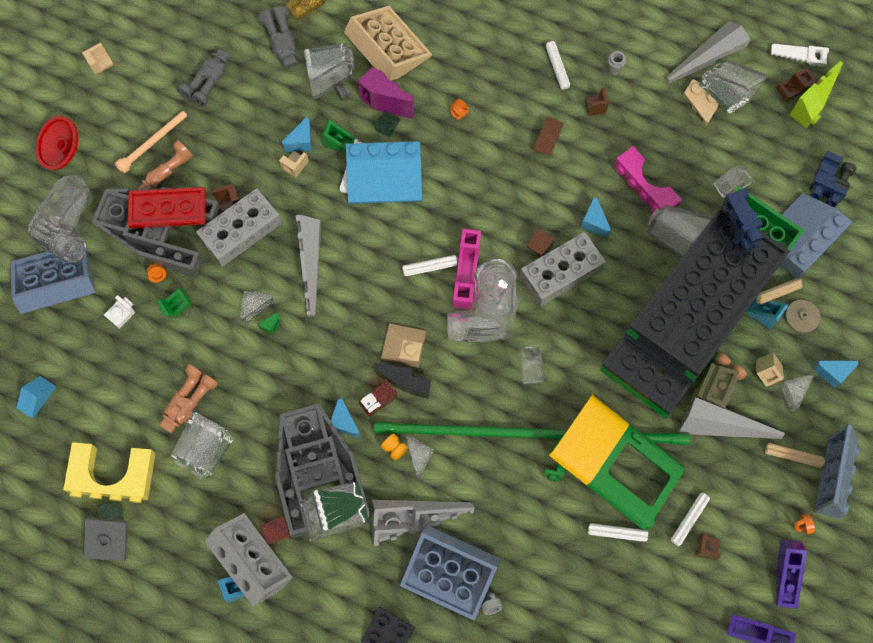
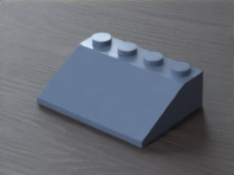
M802 193L782 215L805 231L780 265L795 278L799 279L848 228L852 221L838 209Z
M85 241L11 261V297L20 314L96 293L95 280Z
M850 424L828 437L825 464L822 468L814 513L836 519L844 517L848 513L849 503H847V499L853 488V485L850 484L851 477L854 476L856 471L854 461L860 449L857 446L858 437L853 426Z
M426 525L400 586L475 621L501 559Z

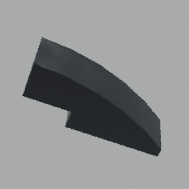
M374 363L375 373L392 386L414 396L429 399L431 379L414 377L412 368Z

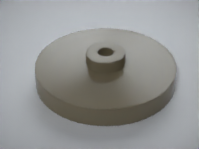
M796 300L785 311L787 325L797 333H810L820 323V312L810 301Z

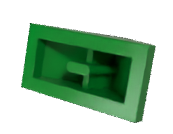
M328 119L322 133L324 148L346 153V144H353L356 137Z

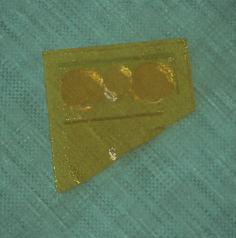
M290 0L286 7L289 9L290 14L298 21L325 4L326 1Z

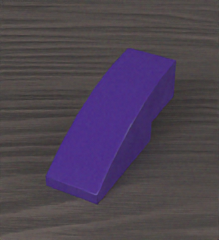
M733 614L727 634L748 643H795L796 633L775 628L773 625Z

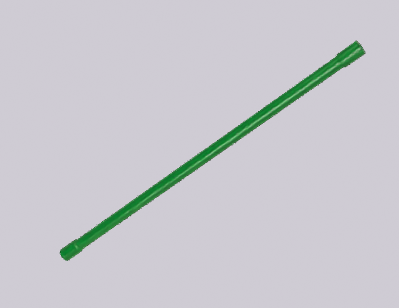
M392 422L374 423V433L377 434L403 433L561 439L567 431L562 429L400 424ZM641 432L654 443L690 445V433Z

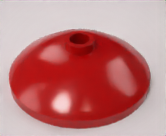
M56 116L44 124L36 141V156L41 166L55 171L64 168L70 163L76 154L79 144V135L75 123L67 117Z

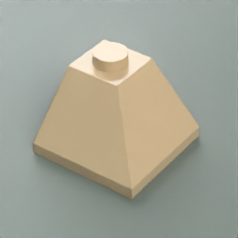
M389 323L381 360L419 368L427 331Z

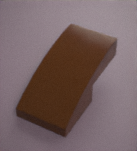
M806 68L795 73L792 78L779 83L775 89L785 101H788L803 93L818 81L809 69Z
M547 117L533 150L551 157L564 123Z

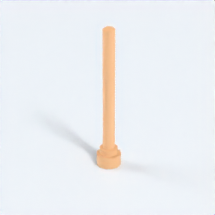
M181 111L127 158L118 159L114 163L123 174L127 173L132 166L131 163L184 120L187 114Z

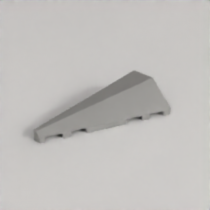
M372 500L370 519L373 546H378L379 542L391 539V541L396 540L397 536L408 532L413 534L422 531L426 525L434 527L440 525V521L449 518L454 520L457 519L458 515L467 512L472 514L475 507L472 502Z

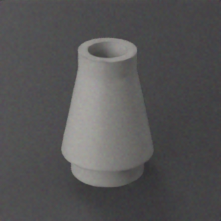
M615 51L609 55V73L617 75L625 65L626 57L622 52Z

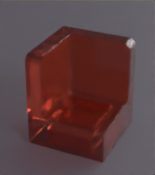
M283 516L260 526L268 545L282 539L286 541L292 538Z

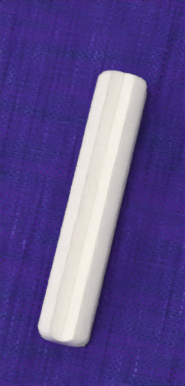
M554 41L547 42L546 49L560 88L562 90L568 89L570 82L556 43Z
M456 255L404 265L402 268L404 276H410L457 266L458 260Z
M705 493L699 494L672 536V543L677 546L683 543L710 500L708 495Z
M590 523L588 526L589 535L643 542L648 540L647 530Z

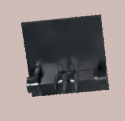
M379 606L361 642L407 643L415 627Z

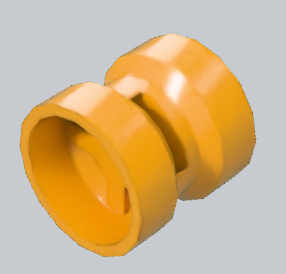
M393 433L382 443L381 448L385 452H389L390 457L396 461L406 452L408 446L405 443H400L399 438Z

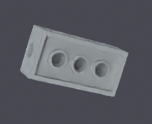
M256 188L200 228L196 233L200 241L223 267L281 225L282 222L276 210Z
M583 232L523 267L520 272V278L541 307L602 271L606 261L588 235Z
M245 513L215 528L205 540V543L253 607L282 590L293 578Z

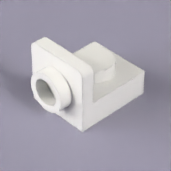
M117 295L115 297L117 302L104 316L120 329L135 311L132 309L133 304L126 297L122 299Z

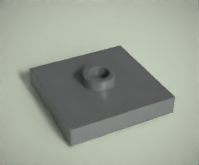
M87 517L85 519L84 558L124 562L127 557L128 520Z

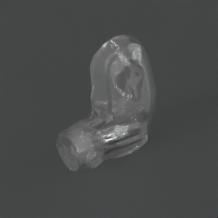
M73 174L58 180L37 208L28 226V233L32 240L46 252L56 258L73 263L83 258L87 248L85 240L74 231L90 197L89 186L81 176Z
M491 259L482 263L475 271L476 291L474 309L469 312L463 310L447 313L448 341L484 343L499 341L509 337L517 310V272L509 262L501 259Z

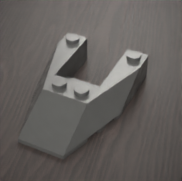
M129 188L105 189L92 220L93 225L137 255L179 273L197 277L203 259L199 252L166 243L172 226L129 228V191L134 190ZM141 188V189H138V190H154V189ZM206 198L207 224L219 216L222 210L217 201Z
M320 404L280 414L275 478L290 536L294 539L312 533L302 491L340 481L343 492L354 494L353 482H359L362 493L361 497H363L361 498L363 499L362 502L365 504L364 507L368 517L371 516L354 454ZM360 508L357 509L358 513L350 518L351 522L362 519L359 513Z

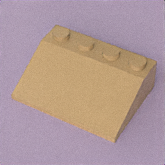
M390 6L352 16L344 31L346 36L377 70L383 71L390 81L402 77L432 56V53Z

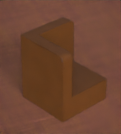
M601 88L599 95L585 97L588 116L607 112L609 101L605 88Z
M234 183L212 190L216 201L221 207V213L239 201Z
M539 228L528 242L527 248L538 254L539 259L548 253L553 246L555 238Z
M705 533L699 535L695 556L711 560L719 559L721 556L718 553L720 539L707 537Z

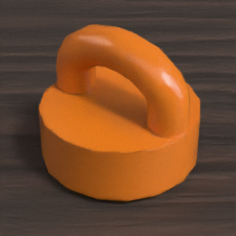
M457 99L452 103L450 112L455 119L460 120L469 113V108L463 100Z
M154 263L147 268L146 274L151 282L157 283L165 279L166 270L161 264Z
M800 515V520L794 524V530L797 532L804 531L806 535L813 534L815 526L811 515Z

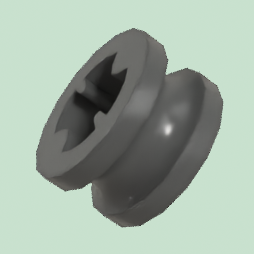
M344 83L340 87H335L341 101H344V98H350V93Z

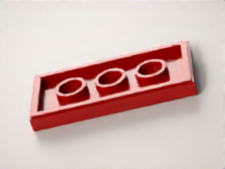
M205 187L129 191V228L206 224Z

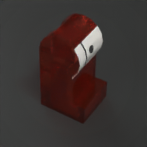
M386 379L380 383V386L365 396L359 402V405L368 416H371L396 399L398 395Z

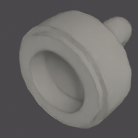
M489 592L486 594L481 608L485 615H492L499 612L503 606L500 599Z

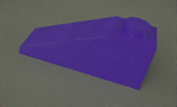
M783 539L780 541L777 565V606L798 608L807 557V549L801 541Z

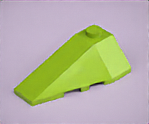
M838 62L825 76H822L817 83H814L799 98L791 111L790 116L805 128L810 124L815 125L821 118L819 114L824 108L843 62Z

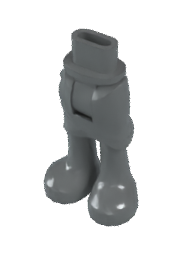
M284 6L273 8V14L281 33H277L271 11H263L257 16V22L260 26L267 28L274 55L283 63L284 68L297 65L296 44L286 22V19L290 16L289 9Z
M218 49L216 53H212L210 57L202 62L192 82L189 85L179 84L176 88L177 92L185 100L193 101L196 106L205 107L208 103L207 97L213 85H217L218 80L224 73L230 55L221 49ZM204 81L205 84L203 85V87L200 89V91H197L201 83Z

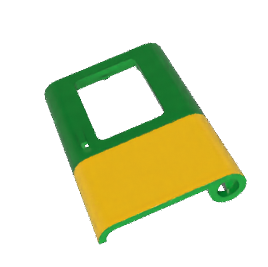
M590 394L588 401L563 437L548 452L550 458L642 530L646 528L649 530L655 524L656 520L654 518L685 471V467L593 394ZM626 444L631 445L669 477L652 506L647 505L609 474V469Z

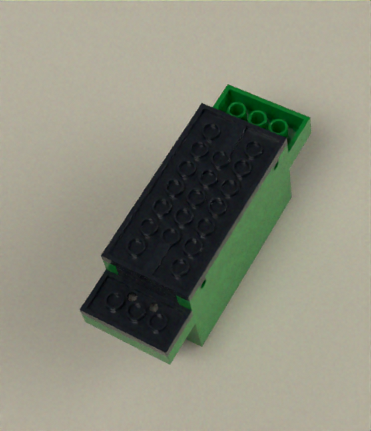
M738 186L734 192L741 190L743 188ZM750 193L746 201L750 209L754 210L757 214V220L761 219L763 223L759 229L763 238L757 242V247L745 252L741 243L734 244V235L730 232L733 225L729 214H724L720 208L636 317L627 333L600 368L602 373L665 419L700 375L805 231Z

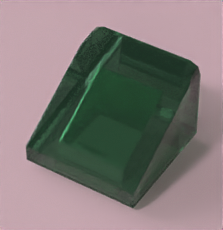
M385 111L377 119L375 130L390 137L399 124L400 118Z
M120 501L97 505L99 518L124 520Z

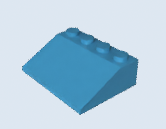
M420 142L346 144L348 204L422 201Z

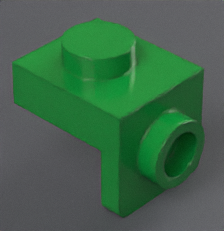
M178 288L167 299H159L157 301L162 314L168 317H178L192 304L183 288Z
M556 463V470L545 469L543 477H547L549 481L558 482L559 479L562 480L564 478L565 471L567 470Z

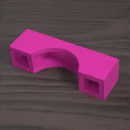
M633 146L616 158L615 170L627 180L630 188L636 190L639 198L651 207L652 213L659 216L662 220L679 207L682 199L670 186L664 188L655 187L644 179L642 167L645 158Z
M462 229L453 297L454 308L472 310L481 231Z

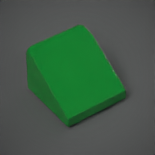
M275 313L260 322L258 327L261 331L273 336L282 321L278 313Z

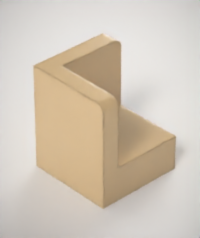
M102 43L82 52L95 75L113 66V62L106 53Z
M295 151L288 158L283 155L279 160L281 169L295 178L309 162L306 153L303 152L300 155Z
M774 352L756 359L757 375L766 387L784 379L783 366Z

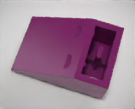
M372 67L358 80L360 99L373 110L411 119L414 118L413 97L408 92L402 91L395 81L391 82L383 71Z

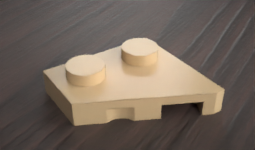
M692 79L683 97L691 104L695 113H699L703 119L702 122L707 126L721 102L711 88H702L699 85L701 83Z

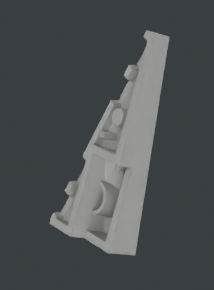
M730 21L727 22L665 78L667 84L715 64L716 60L746 48L750 42L749 36L742 25Z
M296 215L307 316L311 317L316 314L322 226L319 219Z
M692 397L686 416L683 417L678 433H690V435L782 439L785 434L696 397Z

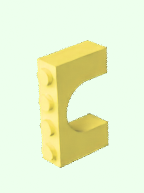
M72 442L63 489L70 493L69 496L81 498L82 495H89L91 499H102V496L109 497V500L121 501L122 498L129 499V502L141 503L142 500H148L155 452L151 449L131 448L126 475L118 483L104 486L98 484L94 477L97 448L92 444Z

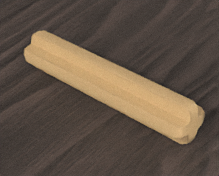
M796 278L763 291L756 297V302L764 304L799 290L803 287L802 280Z
M768 443L765 448V453L818 468H822L825 464V458L822 456Z

